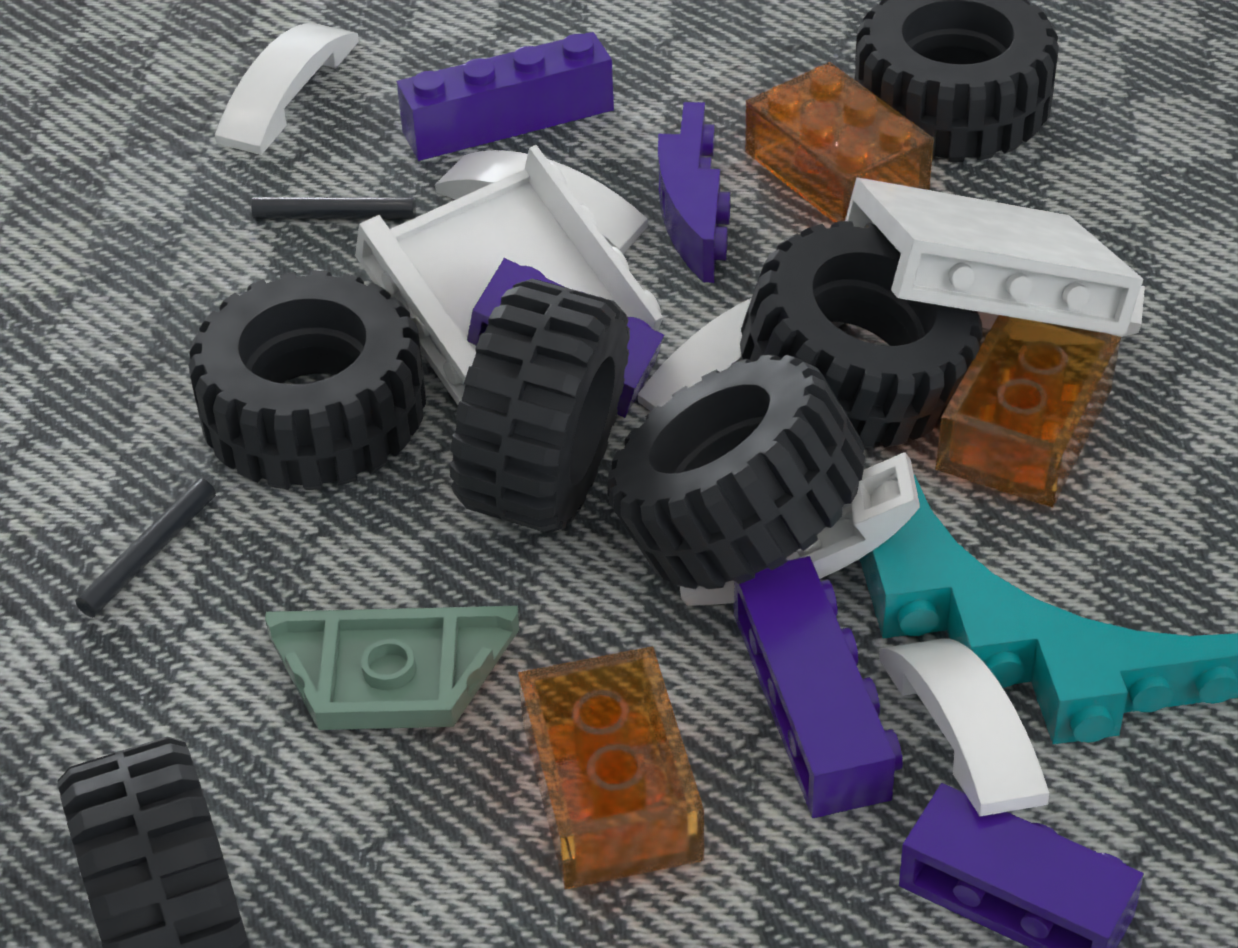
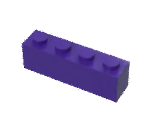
M594 32L572 34L562 40L538 46H524L514 52L486 59H472L462 65L438 71H424L414 77L396 81L402 132L418 161L614 111L612 59Z
M807 556L788 560V562L772 571L766 568L755 573L754 579L738 584L734 581V617L813 819L892 801L894 773L902 769L903 758L896 733L893 729L884 730L880 722V702L873 680L870 677L862 678L857 668L858 650L854 635L849 627L841 629L837 621L838 609L833 586L828 579L820 581L811 557Z

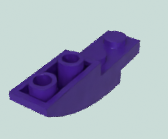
M684 102L680 134H658L661 214L667 233L686 265L703 283H714L716 260H727L728 227H719V225L730 224L731 192L720 191V169H712V157H704H714L715 124H705V102Z

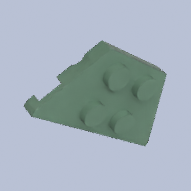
M518 606L266 612L265 616L269 638L318 730L454 727L518 633L520 624Z

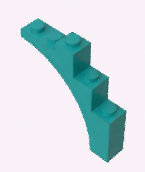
M915 475L914 479L920 508L893 536L859 559L883 639L907 635L920 636L930 632L947 630L949 639L967 646L986 664L1002 688L1031 682L1052 744L1076 741L1090 743L1106 737L1119 736L1123 714L1127 712H1154L1165 707L1203 702L1215 704L1228 699L1238 698V633L1188 636L1136 631L1083 618L1038 600L992 573L956 542L931 510Z

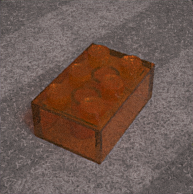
M831 62L818 66L746 100L745 152L834 223L846 220L857 177L930 190L934 138Z
M998 315L941 417L935 470L1053 508L1111 392L1121 337L1104 332Z
M651 646L518 672L523 726L564 890L704 861V808L654 647Z

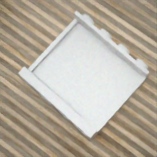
M537 145L529 148L525 169L392 229L388 228L380 215L359 224L355 257L373 283L391 294V298L395 297L410 312L411 320L416 323L422 354L457 405L462 400L469 366H472L476 355V346L467 341L472 310L504 258L521 266L533 267L539 270L546 278L569 289L613 300L625 312L627 317L639 318L656 331L659 330L663 319L660 306L654 295L650 291L641 288L630 273L623 253L617 247H611L599 231L592 211L586 205L580 204L567 187L561 169L555 163H549Z
M856 178L845 221H853L854 227L863 228L868 223L875 224L901 253L891 291L897 298L1126 336L1143 278L1071 216Z

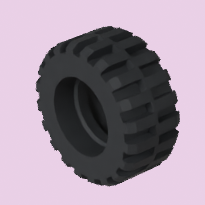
M881 0L879 4L876 3L865 15L856 35L854 102L857 104V112L864 123L882 141L889 139L894 148L905 153L908 150L918 152L920 158L934 160V157L937 156L949 158L948 162H963L967 157H976L978 161L989 159L998 151L1006 154L1017 149L1022 144V141L1027 142L1048 120L1052 107L1059 52L1058 35L1045 13L1036 4L1030 6L1028 0Z
M837 221L827 229L823 224H819L801 231L800 235L796 233L778 244L776 251L769 254L762 267L741 327V357L743 360L748 359L754 362L758 361L760 356L776 355L783 358L787 355L807 362L816 367L824 376L858 433L864 448L873 447L875 442H881L884 448L901 445L907 442L908 437L911 440H915L932 432L935 425L942 423L951 412L979 353V343L983 337L982 321L978 311L897 298L891 291L901 253L875 224L868 223L863 228L854 227L853 221ZM831 322L847 323L866 329L880 337L889 346L871 344L856 339L837 328Z
M312 270V275L297 276L296 272L280 274L279 280L269 283L262 279L250 284L246 293L240 296L237 293H233L223 300L219 307L220 312L212 311L199 328L200 332L196 334L189 351L191 360L188 367L206 443L214 449L215 456L224 465L231 469L236 468L238 474L256 483L263 478L273 488L289 490L290 485H303L305 490L322 489L323 483L338 481L339 486L354 482L357 478L356 474L365 470L372 474L384 467L388 462L387 456L389 454L396 457L411 441L410 435L413 436L419 429L424 417L423 408L426 405V389L416 323L411 320L410 312L395 297L391 298V294L373 282L366 286L364 281L358 276L344 273L342 277H334L329 271ZM307 374H336L330 378L313 383L281 384L292 378Z
M529 279L517 283L501 297L500 306L495 307L488 319V327L485 333L481 334L475 348L476 355L472 366H469L463 397L459 401L455 417L457 420L456 430L452 435L450 451L453 453V460L450 463V477L453 483L451 487L453 493L466 509L545 533L564 529L566 525L571 524L575 519L576 511L581 510L586 501L587 492L593 486L598 474L601 459L604 458L609 443L608 438L616 420L619 398L625 382L624 372L628 364L629 350L627 349V344L630 339V328L627 326L629 321L627 315L615 301L537 279Z
M776 355L760 356L758 361L754 362L744 359L732 363L731 368L721 372L716 369L702 376L700 382L689 388L684 386L672 394L673 398L662 407H655L645 416L646 421L639 428H633L625 438L624 449L617 450L612 460V470L608 473L607 494L609 496V503L655 573L662 579L691 589H696L698 586L706 589L723 588L725 583L729 581H735L740 584L754 579L755 573L766 568L772 571L788 562L786 558L797 550L805 551L818 541L817 535L825 527L832 528L842 517V507L844 504H851L858 492L859 481L863 478L865 463L864 445L822 373L816 367L795 357L785 355L783 358H780Z
M167 736L71 766L58 779V789L77 862L103 948H250L206 799L185 741Z

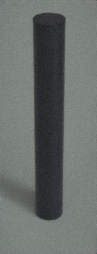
M253 197L251 211L253 219H371L378 215L382 219H414L416 217L415 197Z
M197 479L75 600L80 611L89 617H95L216 496L214 487L205 479Z

